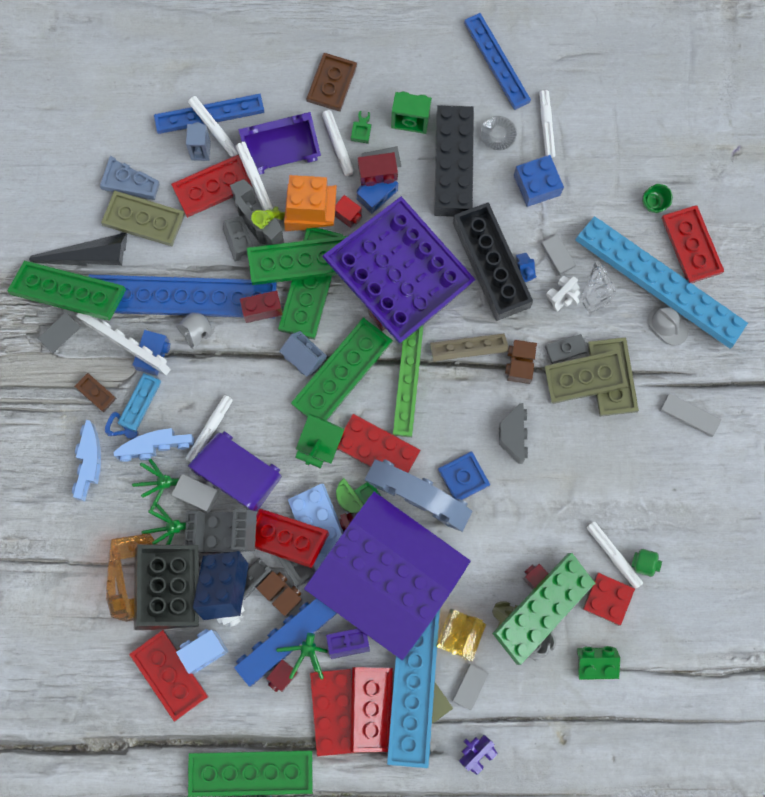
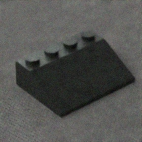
M137 544L134 565V630H162L199 626V615L193 609L199 578L198 545Z

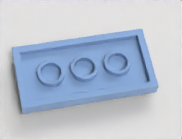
M319 484L288 499L295 520L328 530L329 536L314 563L316 571L344 533L324 484Z

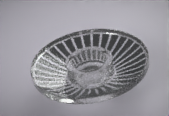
M494 116L483 123L480 135L487 147L493 150H505L515 142L517 130L513 122L508 118ZM499 134L501 137L497 138L495 135Z

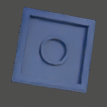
M472 451L438 468L449 492L456 500H464L490 486Z

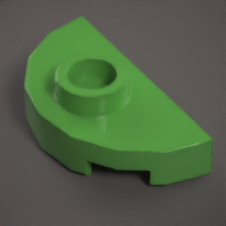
M343 478L336 489V499L345 511L358 513L363 507V503L346 479Z

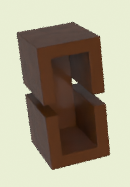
M514 340L513 344L509 345L507 356L510 357V363H507L505 368V374L508 375L507 381L531 383L537 343Z
M272 571L256 589L271 602L285 588L272 605L287 617L302 601L299 597L302 593L294 585L290 588L285 583L288 579L281 572L276 574Z

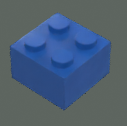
M551 155L518 165L515 168L514 178L526 207L561 196L564 186Z

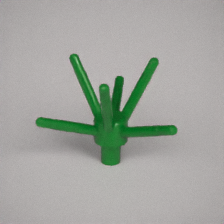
M150 459L148 461L154 469L144 463H140V466L157 476V481L133 483L132 486L157 485L141 494V497L144 498L159 490L150 510H154L164 489L176 486L179 478H170L169 475H163L154 461Z
M157 504L156 508L161 514L153 510H148V513L167 522L166 527L143 530L141 533L148 534L167 531L154 540L152 545L157 544L168 536L166 545H170L174 534L180 533V530H186V522L172 520L164 509Z
M307 633L306 641H303L300 646L276 649L277 652L301 650V655L289 676L290 679L294 677L305 656L310 657L314 671L318 672L321 680L324 679L315 651L327 653L328 650L316 647L314 643L315 634Z

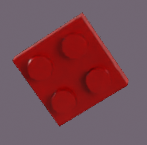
M597 573L594 580L595 584L589 592L583 610L621 626L635 588Z

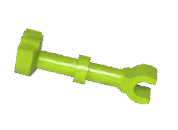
M274 206L273 210H256L252 213L251 220L256 226L263 229L274 218L283 220L285 212L279 211L278 206Z

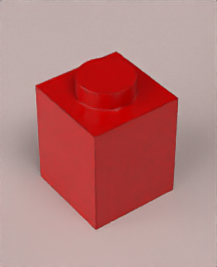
M343 195L335 205V217L351 228L353 224H358L361 220L362 207Z

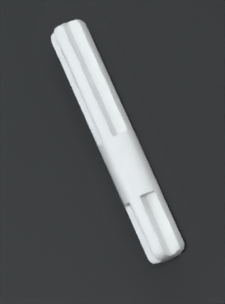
M542 90L539 92L545 156L551 155L554 158L555 146L549 91Z
M196 96L190 98L188 101L190 106L231 157L239 155L237 148L198 98Z
M324 111L322 117L345 176L353 175L354 169L332 111Z
M238 143L236 145L237 151L263 211L273 210L246 143Z
M223 396L208 419L204 429L186 456L188 462L191 463L206 446L210 437L217 429L233 401L229 396Z
M592 522L588 525L587 530L610 557L622 575L625 576L633 588L637 589L643 584L642 580L597 523Z

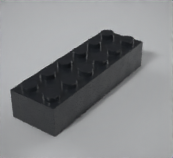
M437 105L434 216L454 217L455 214L473 208L474 106Z
M489 202L455 214L453 225L495 320L499 321L530 309L533 299Z

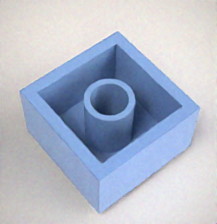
M205 629L197 635L198 639L195 641L188 640L179 646L180 650L176 653L189 674L197 673L229 652L217 631Z

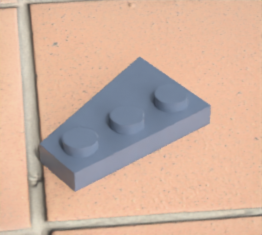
M110 156L100 188L105 191L114 192L115 190L131 196L155 200L160 184L158 180L141 171L138 172L130 168V165L122 164L116 158Z

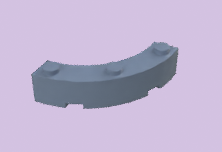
M375 459L365 478V481L374 488L393 496L397 494L405 498L404 500L423 511L426 510L433 513L434 518L446 526L463 532L473 512L467 507L468 503L461 499L456 500L434 487L433 482L429 479L422 478L421 480L394 467L392 462L385 459L383 462Z

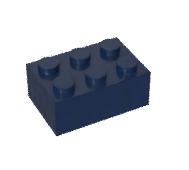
M240 551L203 556L193 609L203 620L241 615L249 563Z

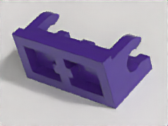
M358 628L326 635L331 659L370 652L368 637Z

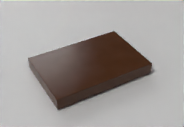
M323 53L306 101L341 112L357 68V62Z

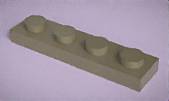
M505 333L433 342L430 343L433 361L508 352V343Z

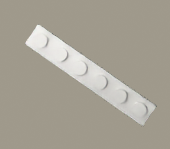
M81 313L76 315L86 326L164 375H167L171 370L166 365L167 361L160 355L155 357L150 349L145 346L139 347V343L131 337L126 339L125 334L120 330L115 329L113 331L111 329L112 326L103 320L99 322L97 321L98 318Z

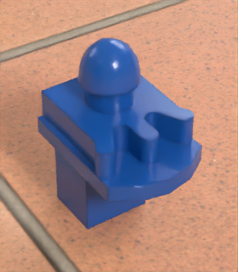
M527 253L516 255L517 266L524 281L528 282L536 278L534 259H530Z

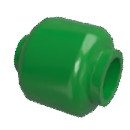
M640 549L639 552H635L632 567H634L636 573L653 577L656 572H660L662 561L659 560L657 552Z

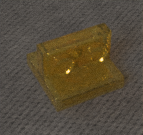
M450 609L436 647L472 662L486 624L477 617L468 616L457 610Z

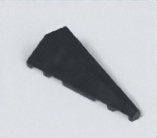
M121 233L31 255L29 261L32 263L87 266V264L122 266L128 234Z

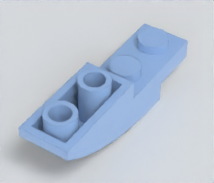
M86 420L85 425H82L80 430L81 441L75 448L76 458L83 462L78 466L77 475L79 477L77 483L75 482L73 485L72 494H74L73 497L80 501L86 500L90 483L98 484L101 469L100 441L95 425L89 420Z
M172 428L157 430L128 441L114 451V457L120 459L121 462L132 461L131 458L150 460L151 457L156 456V449L159 451H169L172 447H178L181 450L189 449V446L194 445V437L192 434L175 436Z

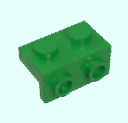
M590 646L577 648L579 680L619 679L620 655L617 648L611 646L603 648H593Z

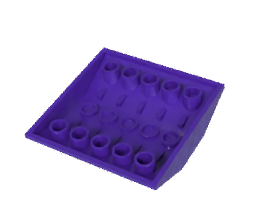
M402 196L322 256L399 344L420 329L476 280Z
M374 491L328 553L304 590L403 661L449 597L471 560Z

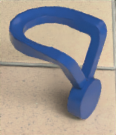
M113 412L110 415L105 426L107 436L125 434L131 440L138 436V431L134 432L127 428H124L125 430L110 431L114 418L120 419L121 417L117 412Z

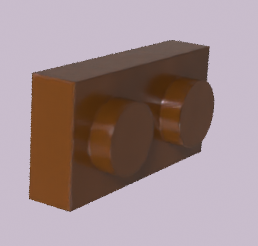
M89 373L74 386L103 413L117 399Z

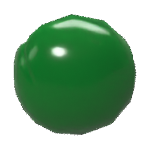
M655 184L649 187L642 196L644 208L652 213L665 211L671 206L673 200L671 190L663 184Z

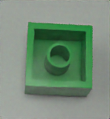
M405 91L395 92L391 113V128L426 134L432 98L422 94H409Z

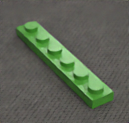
M423 326L403 341L393 429L394 436L412 438Z

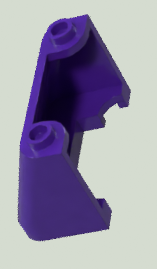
M311 112L238 129L241 142L246 143L259 175L265 174L264 170L306 159L307 163L318 160L317 157L321 156Z
M218 432L188 465L189 469L199 477L202 476L204 480L219 488L248 510L258 511L282 478L281 474H279L280 469L273 464L267 465L232 441L233 437L227 432Z

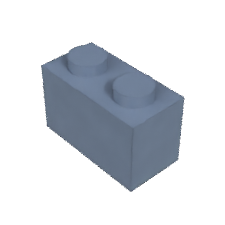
M198 122L187 124L186 146L191 160L210 161L211 140L206 124Z
M301 331L291 334L279 351L287 361L296 366L298 371L306 377L315 373L327 357Z

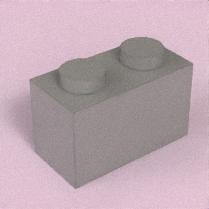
M190 473L188 476L182 474L171 495L201 511L210 513L219 495L216 486L207 481L203 484L198 481V477Z

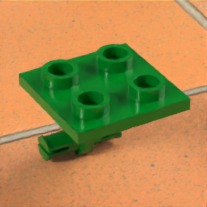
M309 414L296 447L298 452L295 458L306 462L305 464L308 466L311 464L320 469L324 461L331 464L345 428Z

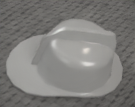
M664 306L651 310L648 315V324L663 341L674 346L686 341L689 333L688 326L677 311Z

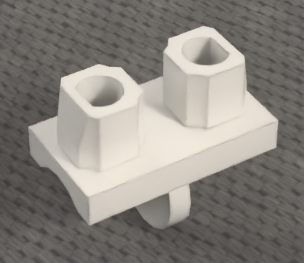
M563 276L558 282V286L562 289L558 292L552 288L546 293L547 299L552 303L553 309L557 312L564 305L568 307L570 304L577 305L579 303L577 297L580 294L578 291L580 288L576 277L573 276L570 279Z

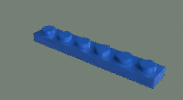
M481 13L465 19L464 24L513 109L516 110L529 104L531 99Z
M261 93L203 105L216 122L265 113ZM192 107L154 114L158 134L187 129V124L196 122L205 124Z

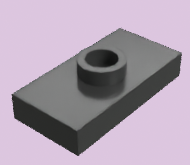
M582 334L545 345L551 364L588 352Z

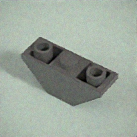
M519 403L499 424V445L518 464H523L525 458H528V447H524V439H527L528 435L527 428H524V421H527V409H524V403Z

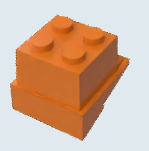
M289 175L284 220L285 231L334 226L337 185L328 186L327 177Z

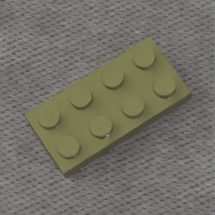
M114 190L101 224L108 228L172 247L185 213L175 208Z
M626 337L588 342L589 356L621 350L629 387L596 395L600 417L639 411Z
M620 349L545 366L552 404L629 388Z

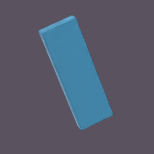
M143 373L118 421V425L134 432L137 431L161 384V380Z

